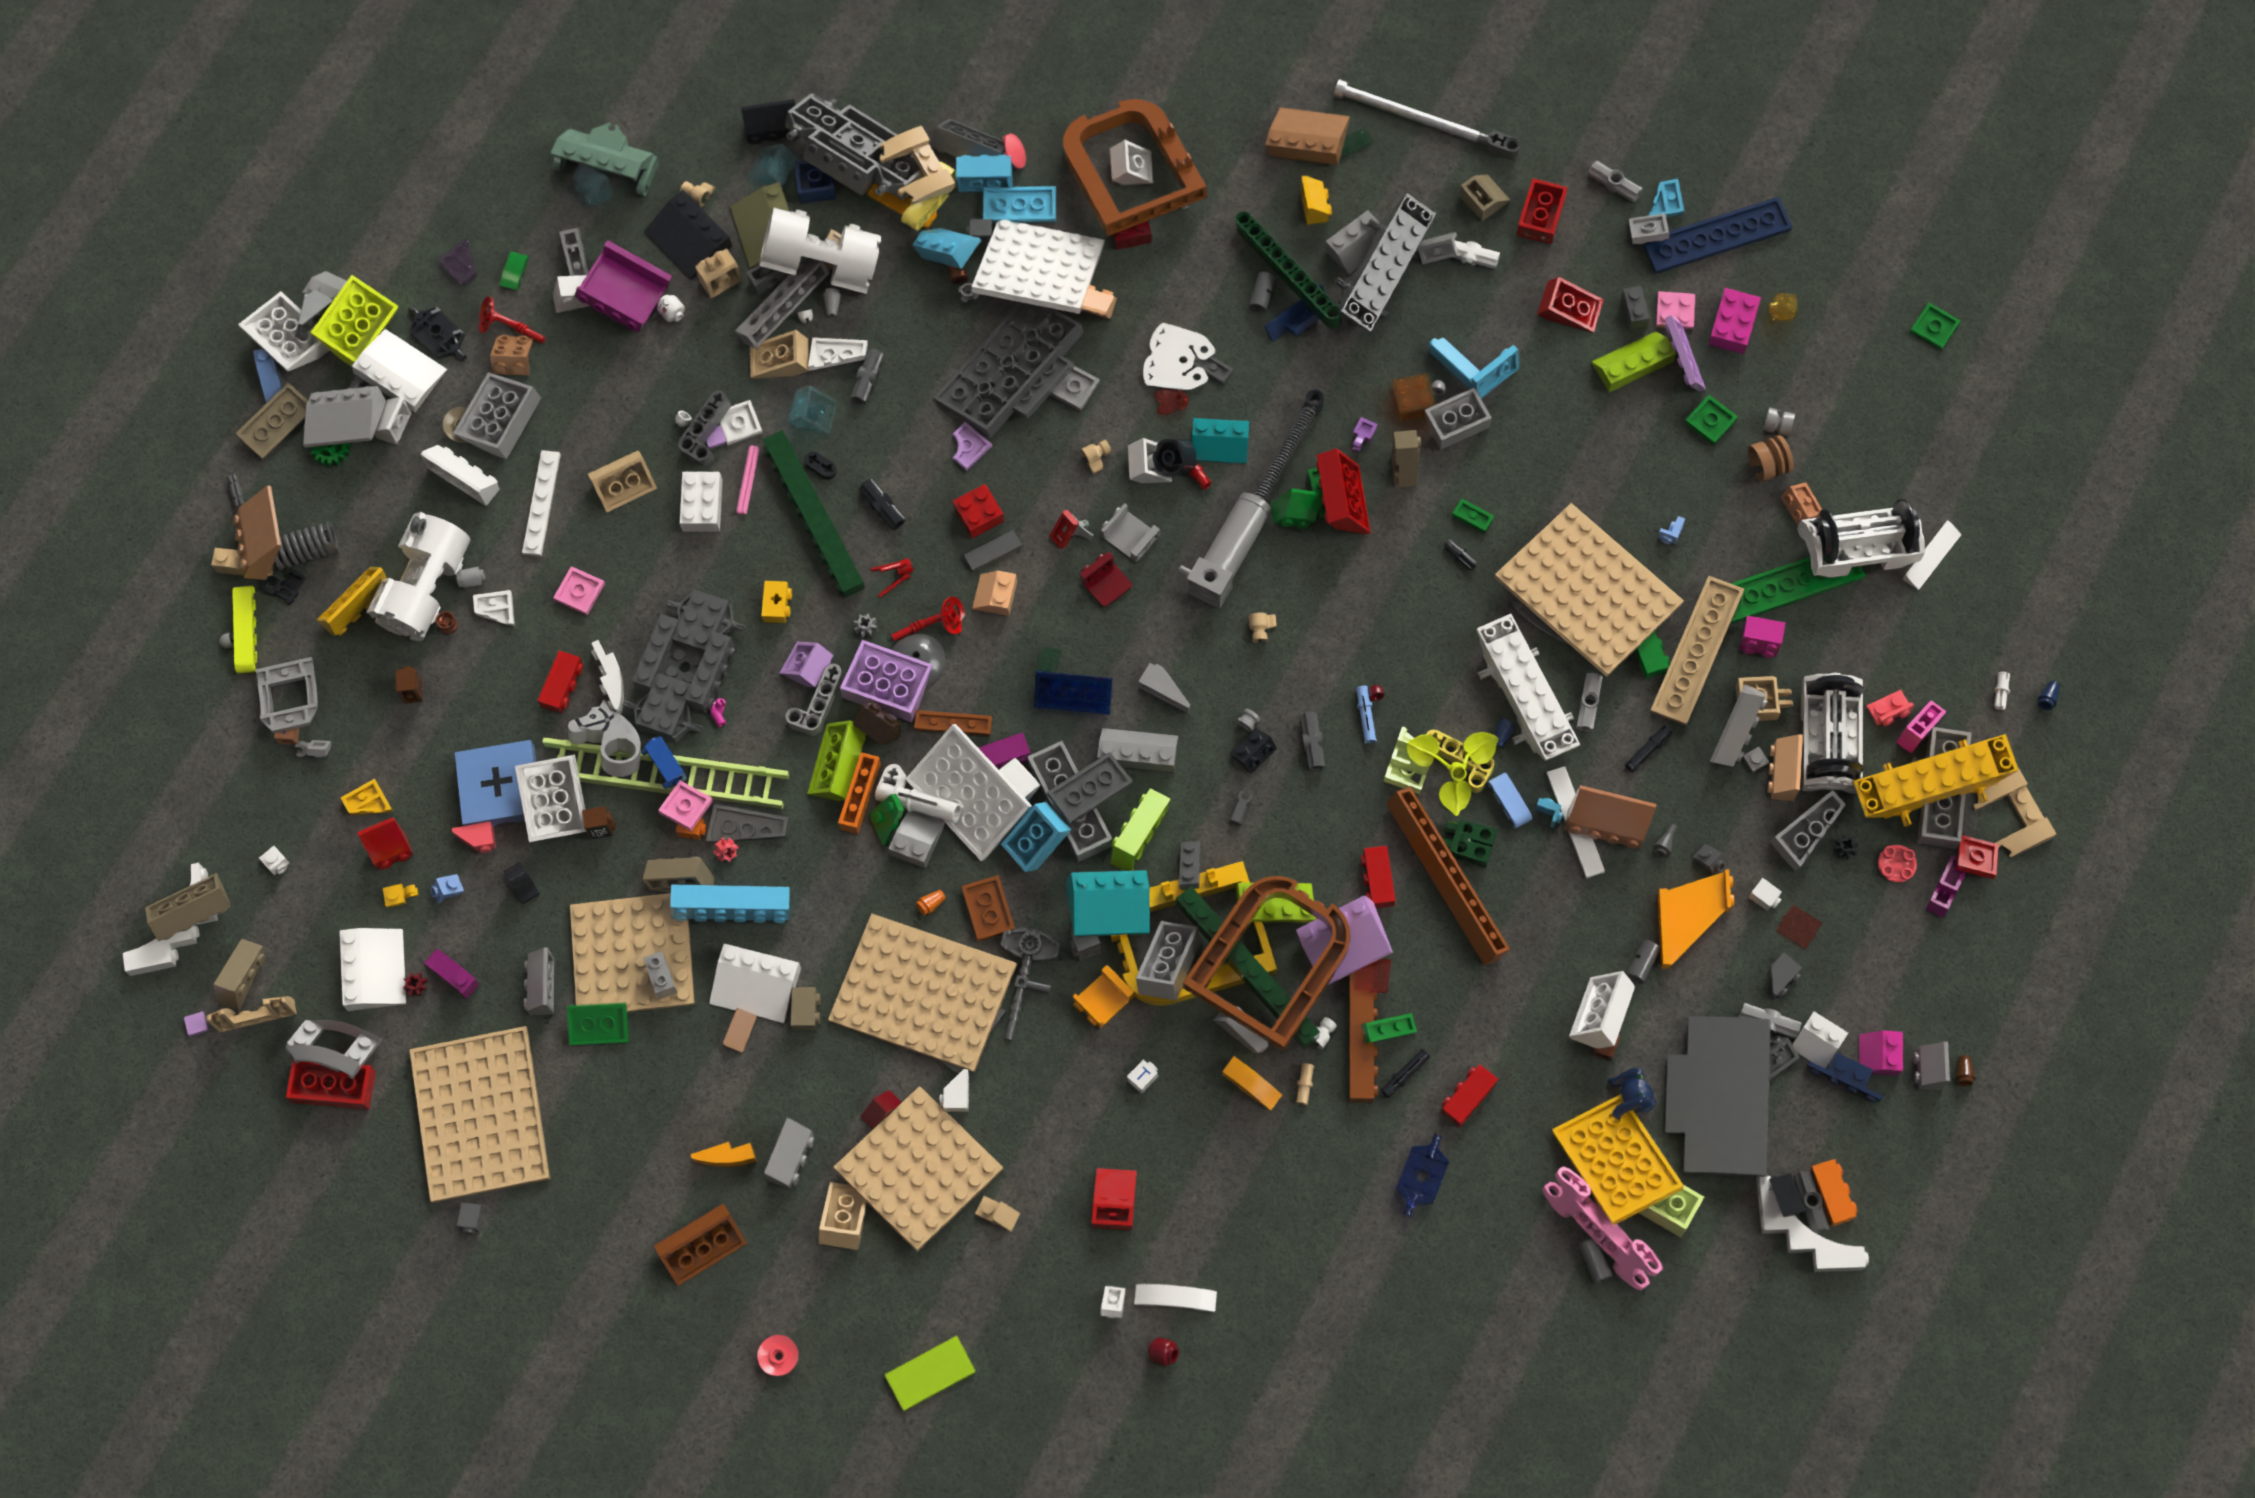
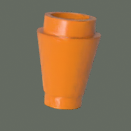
M941 890L919 898L916 906L922 915H930L946 897Z

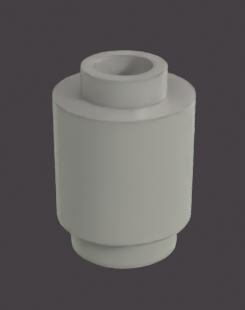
M478 566L460 570L456 574L459 587L469 588L483 585L482 581L485 580L483 569L480 570Z

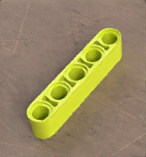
M253 585L233 588L234 664L237 674L256 672L257 652H255V645H257L256 634H254V628H256L254 610H256L255 600H253V593H255Z

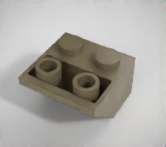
M1475 175L1460 185V198L1481 221L1510 202V199L1488 175Z

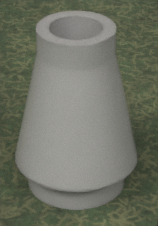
M835 288L825 289L823 297L826 315L831 316L833 314L837 316L841 299L840 290Z

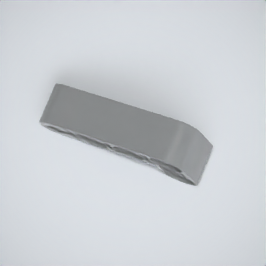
M829 664L825 668L807 712L797 708H791L786 712L785 718L791 729L810 736L818 735L821 732L843 681V674L839 665ZM825 689L831 690L829 694L822 693ZM818 706H824V709L821 711L815 710ZM795 716L799 717V720L796 722L790 721ZM810 723H817L814 728L808 727Z

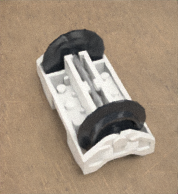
M1898 499L1894 503L1893 508L1833 516L1827 509H1822L1818 513L1817 518L1801 520L1797 527L1799 536L1805 540L1814 576H1845L1849 574L1852 567L1881 563L1883 570L1902 568L1921 561L1925 554L1921 521L1915 509L1905 499Z
M1840 673L1804 676L1801 692V721H1803L1802 791L1828 789L1857 794L1853 781L1863 778L1864 771L1863 680L1850 675H1841ZM1807 775H1813L1815 778L1807 779Z

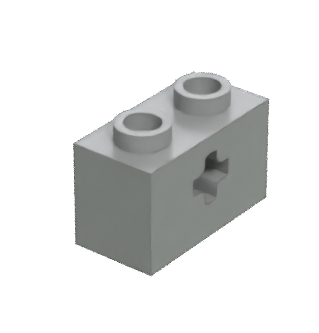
M660 951L644 957L643 959L658 999L677 993L663 952Z

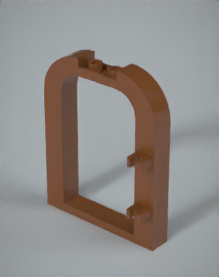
M1138 99L1118 102V108L1091 119H1087L1085 115L1077 118L1065 131L1063 137L1065 160L1107 236L1207 198V186L1193 164L1190 154L1186 152L1178 138L1175 128L1169 122L1164 112L1151 102ZM1139 123L1149 130L1182 189L1119 213L1082 144L1094 135L1123 124Z
M1271 876L1254 882L1246 889L1184 980L1183 989L1284 1052L1346 958L1350 944V928L1346 917L1334 904H1331L1326 909L1322 902L1318 900L1313 901L1306 892L1302 890L1297 891V881L1282 876ZM1273 898H1284L1323 921L1331 932V940L1273 1028L1270 1029L1206 988L1262 905Z

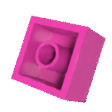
M1747 616L1741 632L1739 650H1743V653L1750 655L1759 653L1765 658L1777 657L1783 641L1785 623Z

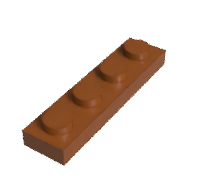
M916 710L914 730L945 733L953 724H956L966 735L991 736L993 718L988 715Z

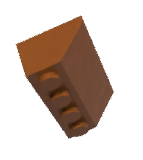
M723 1203L657 1243L654 1247L677 1286L743 1247L747 1242Z

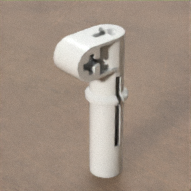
M891 764L885 768L875 793L877 801L883 802L890 794H897L903 808L907 809L908 812L916 811L954 823L958 821L961 814V804L919 793L917 789H905L907 776L901 767L897 764Z

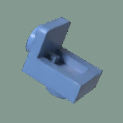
M457 874L436 878L431 886V895L435 898L437 904L441 903L444 898L460 895L464 892Z

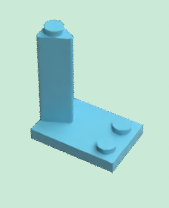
M1434 338L1428 344L1430 353L1469 389L1475 388L1480 398H1483L1519 369L1518 349L1514 345L1509 349L1503 350L1499 357L1479 371L1445 338L1438 340Z

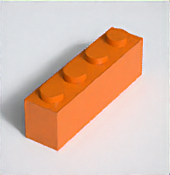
M860 753L838 821L840 830L859 835L881 766L879 757Z

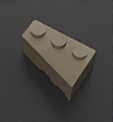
M1416 430L1397 431L1393 434L1391 458L1395 488L1417 486L1421 438L1417 437Z

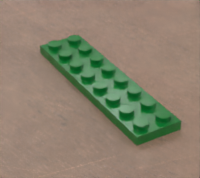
M1808 557L1731 583L1743 588L1744 593L1730 624L1745 620L1747 616L1753 617L1865 578V573L1861 566H1855L1845 576H1814L1811 569V558Z

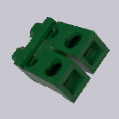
M1459 819V822L1448 821L1445 833L1454 835L1453 840L1443 838V841L1453 857L1487 868L1497 829L1465 822V820Z

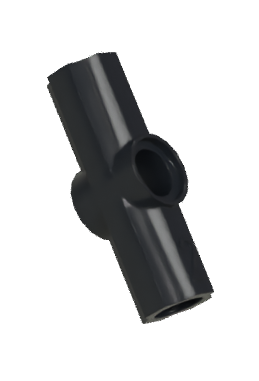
M872 479L862 483L859 491L869 501L871 508L878 512V516H881L892 530H897L906 522L905 518L895 508L888 494L883 493Z

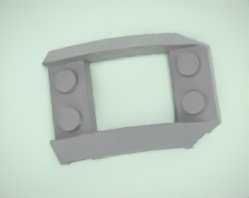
M312 657L255 670L260 697V720L273 733L309 726L318 708L317 685ZM305 679L308 705L274 712L271 687Z
M305 1020L287 1042L285 1049L289 1055L291 1053L295 1059L294 1062L297 1064L300 1061L316 1063L337 1072L341 1070L349 1074V1078L353 1079L381 1043L382 1038L359 1027L340 1021ZM324 1030L338 1031L357 1038L344 1055L328 1048L313 1046Z

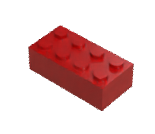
M295 1059L292 1060L286 1098L291 1103L370 1110L376 1071L371 1066L363 1065L355 1077L351 1079L349 1074L341 1070L337 1072L323 1065L300 1061L297 1064L294 1062Z

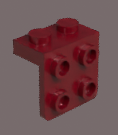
M1110 551L1099 555L1093 564L1086 565L1080 573V582L1102 607L1109 606L1132 588V583L1114 564V556Z

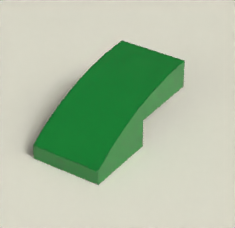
M510 252L499 286L514 290L519 289L522 274L525 273L528 255Z

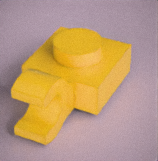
M402 884L383 888L385 906L387 908L406 904L405 898L419 895L418 888H415V885L403 888Z

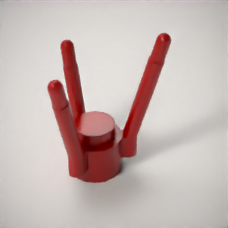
M909 558L870 569V571L879 570L880 572L896 569L897 574L902 575L901 578L878 595L879 598L902 581L910 578L909 573L914 571Z

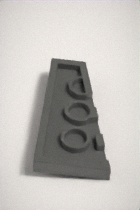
M714 804L706 842H717L721 838H724L726 841L731 838L734 841L786 837L790 818Z

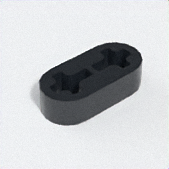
M809 452L805 456L806 466L821 477L832 479L836 476L837 469L832 461L817 452ZM816 457L819 465L815 462L810 464V458L814 459ZM823 466L827 469L831 467L832 472L825 473Z

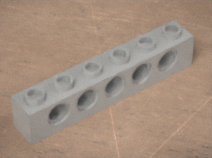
M806 257L799 264L796 275L790 274L735 330L745 344L757 349L829 275L830 272L824 263L820 260Z

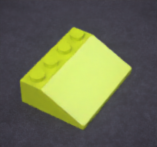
M351 275L310 334L339 359L352 367L362 352L383 332L399 306Z

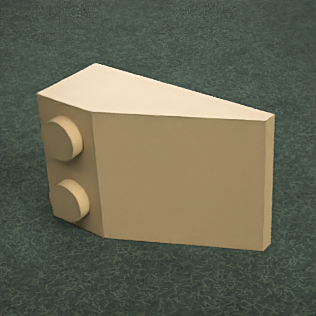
M797 330L767 339L757 349L750 346L752 379L789 377L809 371L808 338Z
M830 1182L819 1228V1244L859 1249L867 1202L850 1185Z

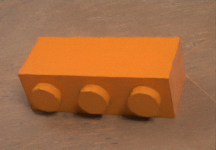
M1835 1159L1812 1166L1809 1171L1812 1173L1818 1194L1822 1198V1205L1830 1226L1854 1220L1858 1211L1856 1204L1850 1200L1849 1186L1843 1182L1841 1177L1843 1171L1840 1164H1836Z

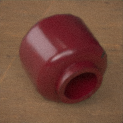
M1158 1337L1148 1346L1149 1358L1154 1363L1168 1367L1175 1363L1179 1357V1349L1174 1341Z

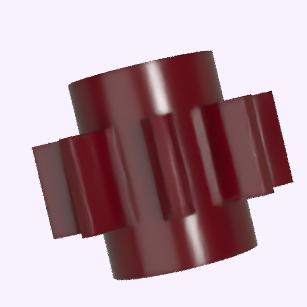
M420 972L417 975L410 973L407 979H403L406 982L403 989L409 991L411 997L414 993L421 997V992L428 990L424 986L428 980L422 978Z

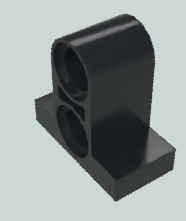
M521 862L504 871L523 904L540 894Z

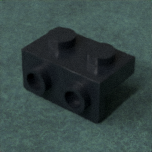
M1256 728L1230 755L1237 762L1244 765L1246 770L1252 774L1277 750V747L1269 735Z

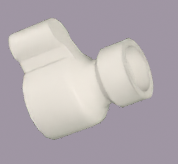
M1327 1017L1322 1019L1320 1027H1316L1320 1031V1035L1315 1042L1319 1044L1317 1048L1320 1050L1330 1040L1329 1033H1332L1337 1027Z

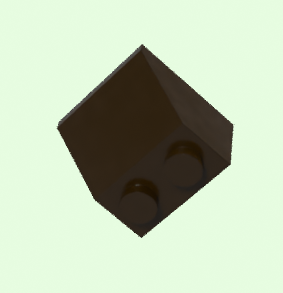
M870 702L862 705L853 722L854 726L882 746L898 740L901 736V723L893 715L881 710V707L876 703Z

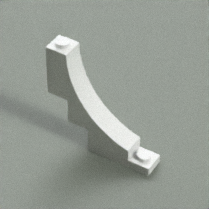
M1756 1176L1762 1234L1786 1233L1788 1253L1812 1252L1814 1272L1857 1271L1866 1268L1869 1258L1868 1253L1864 1251V1247L1842 1245L1827 1240L1807 1228L1795 1215L1783 1218L1773 1190H1769L1771 1188L1769 1181L1771 1177Z

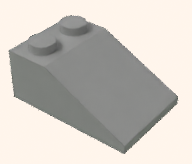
M916 811L907 812L888 848L890 855L926 869L945 822L940 818Z

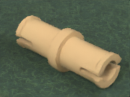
M1302 1063L1300 1080L1297 1081V1086H1299L1296 1099L1297 1104L1308 1105L1310 1088L1313 1086L1311 1080L1314 1065Z

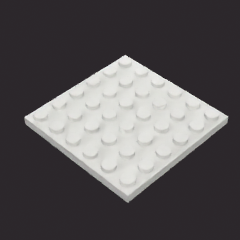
M1008 220L998 221L973 282L972 292L1079 314L1103 250L1104 240Z

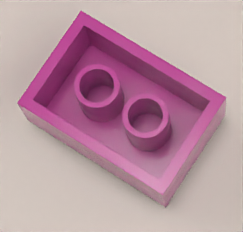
M1725 288L1709 345L1744 354L1761 297Z

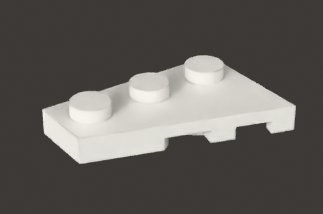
M812 338L808 369L811 371L865 360L868 342L867 340Z

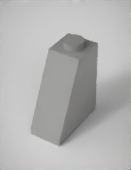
M1221 1012L1213 1020L1253 1053H1262L1269 1046L1266 1040Z

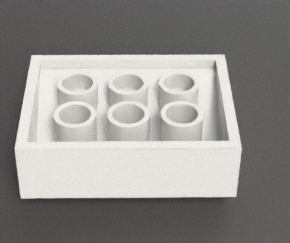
M279 292L238 324L287 372L315 361L329 351L327 347L310 334L315 326L299 338L295 337L301 310L282 292Z
M386 329L362 352L352 366L355 375L372 386H378L380 391L389 397L404 398L409 409L413 412L418 410L447 370Z
M575 755L515 766L529 842L586 832L582 810H585Z
M356 928L340 930L343 1006L346 1010L353 1011L406 1004V991L403 989L405 986V981L403 980L405 978L403 929Z
M724 944L718 960L709 1004L734 1011L739 1008L757 1017L784 1023L792 1000V987H796L801 971L800 964L795 961Z

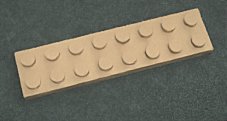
M1708 576L1653 703L1651 713L1687 726L1742 598L1743 588Z

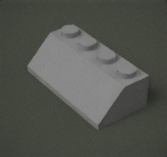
M1744 685L1713 753L1711 762L1733 767L1735 762L1740 763L1744 754L1741 749L1744 744L1748 745L1752 736L1748 733L1751 727L1755 728L1759 721L1757 713L1759 710H1764L1768 701L1764 699L1766 693Z
M1102 728L1097 760L1111 752L1121 767L1174 772L1178 736Z

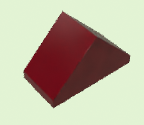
M888 1090L873 1098L860 1117L873 1130L902 1102Z

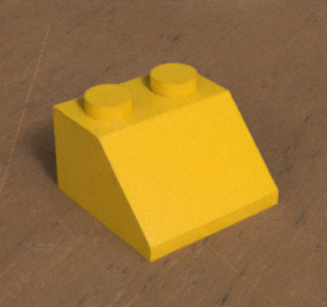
M1302 176L1301 196L1307 225L1329 222V215H1332L1331 205H1327L1326 201L1329 199L1327 188L1324 189L1323 182Z

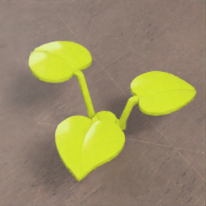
M1485 732L1474 733L1468 736L1463 743V748L1468 754L1465 755L1462 764L1454 762L1449 765L1436 755L1440 746L1437 739L1431 735H1420L1407 741L1406 749L1412 761L1419 766L1428 767L1436 758L1449 769L1454 783L1446 782L1443 784L1439 791V798L1447 809L1455 816H1458L1460 811L1465 809L1471 797L1469 784L1466 781H1462L1467 775L1465 767H1467L1468 758L1470 757L1476 764L1487 763L1493 757L1499 739L1495 735Z

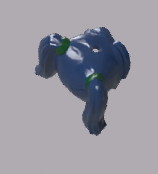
M1640 1068L1626 1070L1617 1077L1608 1079L1611 1086L1622 1087L1621 1093L1624 1103L1618 1105L1613 1110L1614 1118L1620 1119L1622 1115L1636 1109V1113H1645L1655 1107L1654 1091L1644 1079L1643 1071Z

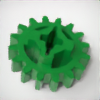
M350 443L332 444L331 448L329 447L330 445L310 447L312 450L311 454L315 457V460L318 463L321 462L323 466L328 463L330 467L335 462L337 465H340V460L346 461L344 456H350L348 449H352Z

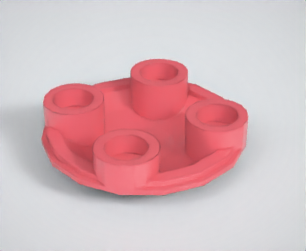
M1013 134L1003 136L1005 146L1003 154L1011 156V162L1016 169L1023 168L1026 164V153L1021 141Z
M1901 845L1887 846L1880 853L1878 859V868L1881 874L1887 880L1895 883L1909 880L1915 874L1917 868L1914 851Z

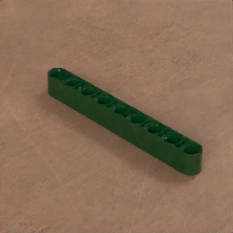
M1245 211L1238 213L1235 217L1236 228L1243 239L1329 329L1339 328L1342 324L1340 308L1251 214Z

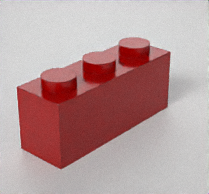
M558 651L537 700L540 707L562 713L563 709H567L570 701L568 698L570 692H574L577 685L575 680L578 675L582 674L584 669L580 657Z
M1387 846L1364 848L1363 855H1360L1361 866H1365L1366 873L1363 874L1364 885H1368L1369 892H1366V897L1374 902L1375 908L1395 906L1396 900Z
M1481 1064L1477 1068L1473 1066L1466 1075L1468 1077L1464 1083L1459 1082L1454 1089L1456 1093L1451 1098L1448 1096L1441 1104L1443 1107L1441 1113L1458 1127L1462 1126L1498 1082V1078Z

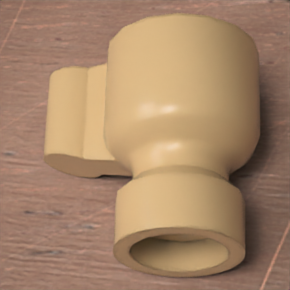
M685 181L680 191L684 190L702 207L704 206L702 201L704 198L708 200L715 187L705 182L700 186L693 187V184Z
M1106 440L1099 442L1098 445L1090 444L1081 449L1083 458L1087 457V465L1093 474L1103 470L1101 456L1112 453Z
M1253 613L1248 616L1249 628L1254 632L1252 634L1253 642L1258 643L1259 639L1262 642L1268 641L1265 630L1277 626L1276 615Z

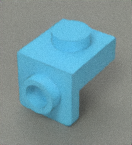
M1539 798L1536 810L1554 816L1550 827L1554 828L1556 823L1560 824L1563 815L1560 812L1562 805L1556 804L1549 798Z

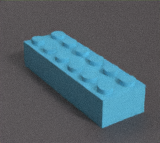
M671 885V917L676 921L695 919V921L704 922L707 919H714L716 922H725L726 920L745 922L746 920H754V922L763 923L765 920H773L775 923H784L785 920H789L790 887Z

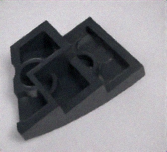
M1791 1173L1769 1179L1783 1218L1806 1212Z

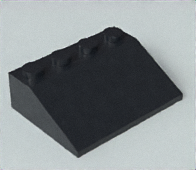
M684 190L668 201L644 231L690 279L697 275L695 266L708 257H713L718 251L728 250L732 247L730 237Z

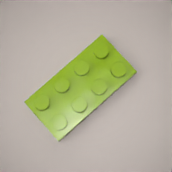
M1237 883L1238 901L1246 889L1253 883ZM1298 883L1297 891L1302 890L1306 892L1309 898L1314 901L1312 883ZM1273 898L1262 905L1251 922L1311 923L1316 920V917L1289 900Z

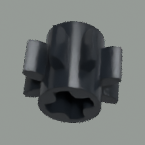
M1844 834L1841 840L1836 839L1835 844L1838 846L1833 851H1838L1839 859L1844 856L1849 860L1850 854L1854 856L1857 854L1855 848L1858 847L1859 843L1854 842L1853 836L1849 838ZM1845 845L1849 846L1847 850L1843 848Z

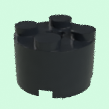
M1172 438L1161 440L1156 445V451L1153 452L1154 466L1158 472L1163 473L1165 476L1188 474L1197 465L1196 452L1189 439Z

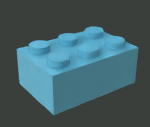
M1048 802L1034 804L1001 845L1025 872L1037 870L1071 829Z

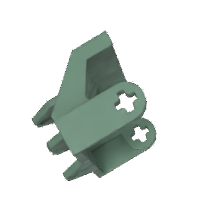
M611 123L604 124L592 129L590 135L569 129L556 139L551 151V156L555 157L553 162V169L555 171L562 172L567 160L636 181L641 169H643L636 192L637 195L646 196L659 166L658 158L653 153L629 147L627 138L623 135L618 125H615V130L611 131L609 130L612 126Z

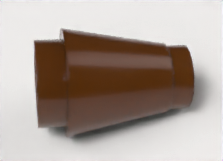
M1967 1055L1959 1056L1955 1080L1959 1086H1971L1976 1079L1971 1057Z

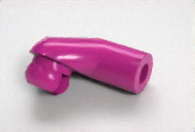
M718 698L714 701L710 710V714L718 727L726 724L722 716L726 705L723 698Z

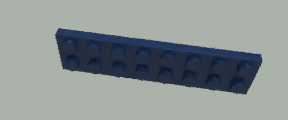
M1776 197L1669 231L1670 239L1646 242L1642 245L1655 274L1792 231L1793 227L1780 198Z

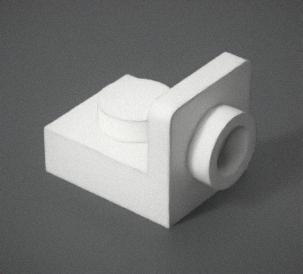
M275 846L259 857L274 876L277 873H283L289 864Z

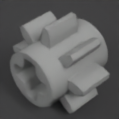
M869 613L866 616L860 614L858 621H854V625L857 626L855 632H861L862 638L865 635L872 637V631H877V626L874 625L876 624V618L871 619Z

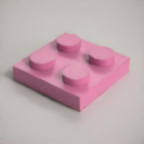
M1658 291L1656 327H1665V324H1667L1665 318L1673 315L1682 323L1683 329L1693 330L1695 294Z
M571 566L553 599L558 603L588 615L605 582Z
M679 781L658 811L664 817L692 831L713 800L708 795Z

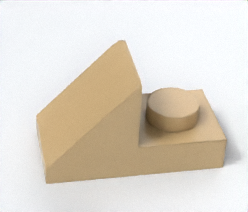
M984 1196L975 1215L1012 1232L1020 1213L1002 1201L998 1203Z

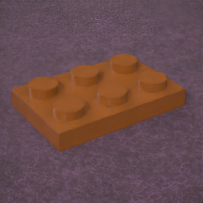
M999 875L961 886L978 942L1002 935L1004 931L1015 929Z

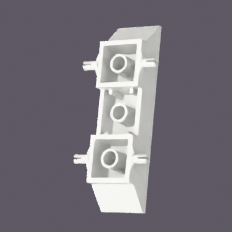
M1512 614L1477 628L1483 657L1487 663V669L1478 672V676L1482 680L1491 675L1496 680L1499 688H1502L1514 710L1517 722L1521 728V734L1512 737L1514 745L1526 741L1532 751L1538 753L1545 761L1580 746L1568 722L1574 720L1572 713L1564 714L1534 658V656L1539 655L1537 647L1530 650Z

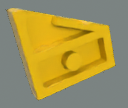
M375 779L341 797L351 816L389 813L393 811Z

